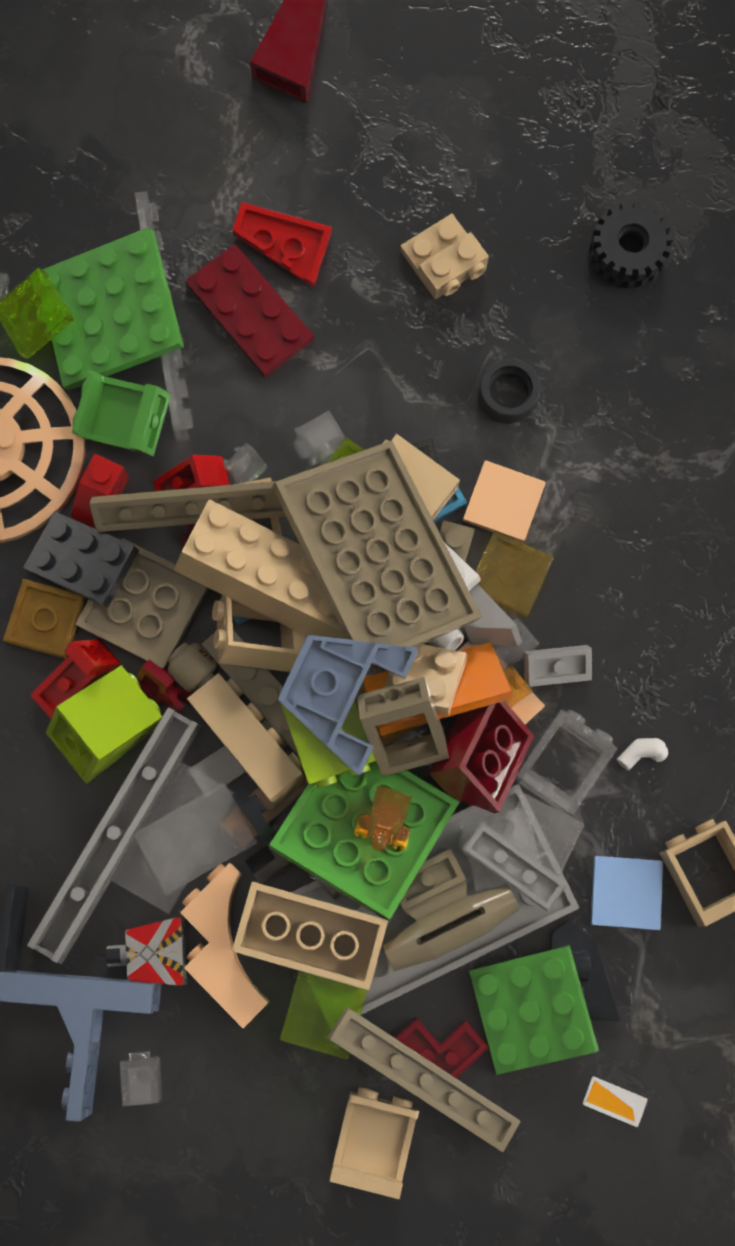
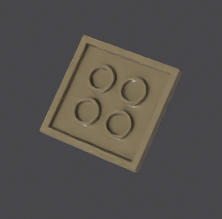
M122 539L134 545L139 552L108 608L88 600L75 625L146 662L150 659L160 668L166 670L169 664L167 659L180 644L209 588L174 571L176 564Z

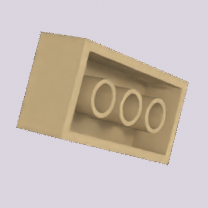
M252 882L232 951L370 990L388 920Z

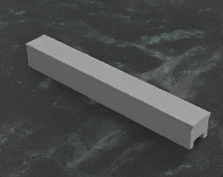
M168 707L30 939L28 947L39 951L56 963L63 964L201 729L200 725Z

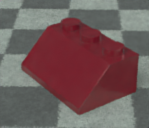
M505 701L460 713L457 715L446 737L449 759L434 762L429 774L449 796L494 814L500 813L531 745L534 734Z

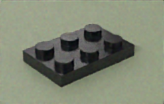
M54 511L23 568L35 576L108 608L139 550L130 543L104 532H96L95 528Z

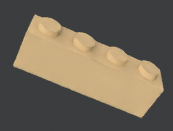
M218 673L187 699L273 806L276 807L306 782L302 774L304 769L301 761L293 752L288 756L280 746L284 744V741L272 727L268 731L263 727L260 721L264 717L252 703L247 706L239 698L243 692L231 678L225 681Z

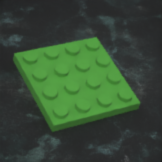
M150 227L36 272L62 385L68 391L82 386L83 382L87 379L89 371L97 372L107 377L184 348L155 232Z
M377 761L368 763L370 770L361 773V776L355 775L351 777L348 770L335 775L338 782L317 788L316 782L308 784L269 844V849L389 922L454 813L459 801L407 770L382 776ZM359 820L366 821L371 825L368 837L365 839L360 834L358 837L354 835V830ZM376 828H382L390 832L391 836L387 843L373 838V832ZM379 831L381 833L376 835L377 837L386 839V836L383 834L382 831ZM401 832L409 836L408 844L404 851L400 850L401 847L397 846V849H395L392 845L396 833Z

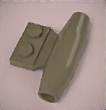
M449 849L424 861L400 902L404 912L415 919L416 922L386 942L382 947L393 970L398 971L437 959L487 934L520 910L508 884L467 896V880L452 849Z

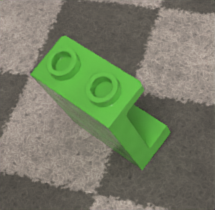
M89 371L87 379L82 385V396L78 410L73 416L72 433L86 440L154 457L171 393L155 385L145 384L143 386Z

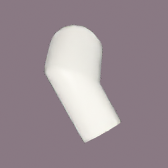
M658 738L636 739L616 760L624 769L629 771L641 757L652 758L656 762L664 761L668 756V749L665 747V743Z

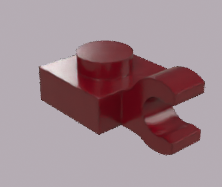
M150 659L141 666L136 677L140 684V689L148 698L153 699L158 706L164 702L169 708L181 714L184 705L179 700L190 705L187 698L193 692H186L182 687H174L175 679L165 669L160 668Z

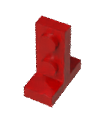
M101 639L73 641L64 650L68 657L31 693L30 696L50 719H52L56 706L91 685L102 673H110L121 664Z

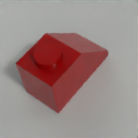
M94 454L79 481L70 518L95 528L90 508L91 498L122 494L129 481L125 468Z
M192 455L155 479L153 484L155 491L225 486L230 485L222 456Z

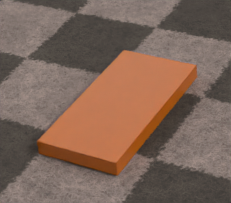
M491 642L459 650L467 654V662L449 716L512 699L511 688ZM385 671L365 677L363 680L365 692L384 688L389 672ZM422 713L381 724L377 727L380 736L428 722L425 714ZM438 714L439 719L449 717L446 715Z

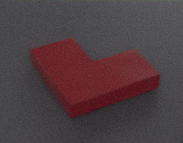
M417 1017L395 1037V1039L455 1078H458L489 1049L487 1044L466 1021L440 1044Z

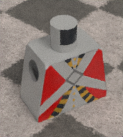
M182 917L128 929L125 932L126 945H113L106 948L107 966H127V979L130 981L169 985L187 984V970L184 968L186 966L185 923Z

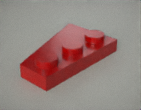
M241 202L232 229L233 236L314 288L332 234V227Z

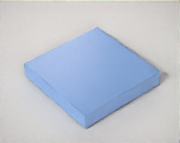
M593 856L590 925L660 930L663 861Z

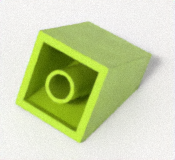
M121 665L56 706L46 734L83 781L88 784L155 731L163 716L157 703L151 698L148 699L140 689V684L136 677L131 673H127Z
M354 700L341 727V731L369 744ZM281 704L308 784L316 782L317 788L338 782L335 775L348 770L351 777L358 775ZM371 752L362 773L370 770L368 763L376 761L373 752Z

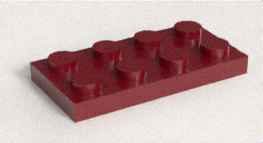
M236 244L185 280L186 286L264 378L314 341V335Z

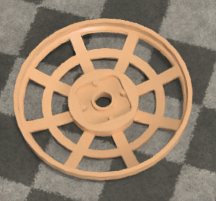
M0 357V365L10 366L33 376L21 389L14 385L0 382V391L13 395L2 410L0 409V481L8 478L13 473L26 481L14 492L0 498V543H5L22 538L40 529L49 522L54 511L59 513L77 488L83 472L86 452L85 439L72 433L73 416L77 410L63 388L45 372L30 364ZM44 384L62 402L69 416L70 427L51 428L44 410L32 397ZM24 404L35 414L40 424V429L21 430L13 417ZM73 440L74 449L71 466L65 482L59 490L44 479L52 459L53 441ZM43 442L41 457L34 471L21 462L25 452V444ZM35 488L51 500L45 508L30 519L15 526L4 528L1 509L21 501Z

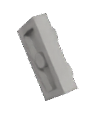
M588 645L524 651L525 684L528 687L592 680V648Z

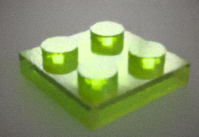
M40 268L35 270L0 301V321L20 356L26 359L34 355L74 320L48 274Z
M299 971L280 1040L348 1060L350 1053L329 1040L327 1036L345 1007L350 1008L359 1015L361 1014L367 990Z

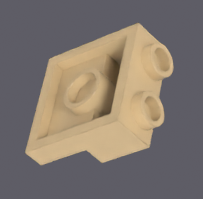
M453 214L448 215L400 245V252L435 299L443 294L445 296L453 294L458 290L462 282L469 278L471 280L478 278L487 269L488 254L471 232L466 233Z

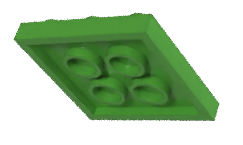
M570 945L469 971L496 1075L596 1053L599 1050Z

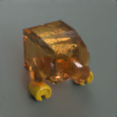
M378 786L370 815L363 814L360 816L354 830V835L358 837L360 834L363 839L367 837L373 838L371 846L379 851L385 850L387 843L392 844L395 849L399 846L401 847L400 850L404 851L408 844L410 831L403 824L412 796Z

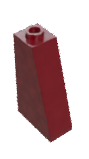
M328 0L283 1L250 60L252 79L307 103L310 96Z

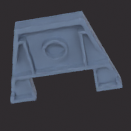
M308 635L283 686L278 701L355 774L361 776L374 746L341 731L346 716L371 664L405 679L419 649L410 646L404 647Z

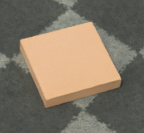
M485 460L462 522L524 544L546 482Z

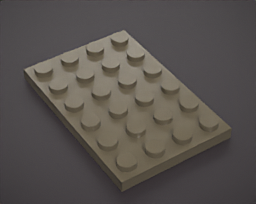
M393 441L276 481L272 486L346 639L416 647L472 624L482 617Z

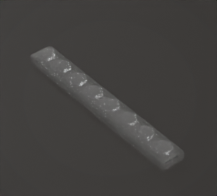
M147 191L134 193L140 230L150 227L155 232L154 222L159 221L156 202L150 203ZM156 231L155 236L159 251L164 250L161 231ZM162 260L166 279H169L166 260ZM181 349L162 355L161 358L167 392L171 393L169 407L173 431L176 440L183 441L190 439L188 428H194L191 409L184 408L183 398H188L189 395L186 379L179 378L178 368H183L184 365Z

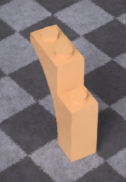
M221 863L208 875L207 879L210 883L201 892L197 888L193 890L182 902L186 907L180 913L209 942L206 946L199 943L187 955L186 958L190 962L184 968L242 1028H245L270 1001L252 983L244 971L237 953L232 951L234 943L230 923L231 905L236 885L242 873L231 863L226 867Z

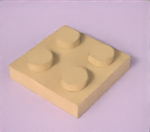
M425 644L416 646L415 648L419 650L406 678L403 679L389 672L384 688L425 677L437 714L449 716L467 662V654Z

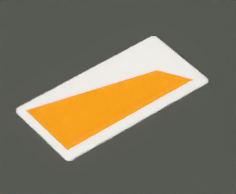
M592 1077L583 1105L638 1127L647 1098L599 1078Z

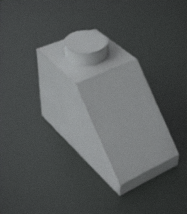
M478 584L475 585L469 592L482 617L478 621L460 628L459 630L471 645H481L488 642L495 646L520 645L522 640L517 625Z

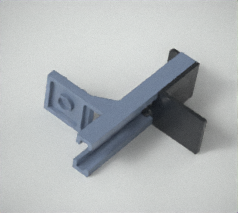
M8 884L0 939V1001L58 1007L74 1043V1051H69L67 1055L66 1073H71L70 1087L65 1088L63 1091L62 1110H67L66 1120L82 1121L91 1115L93 1110L104 1010L146 1014L159 1011L162 984L130 981L127 979L20 971L19 962L29 888Z

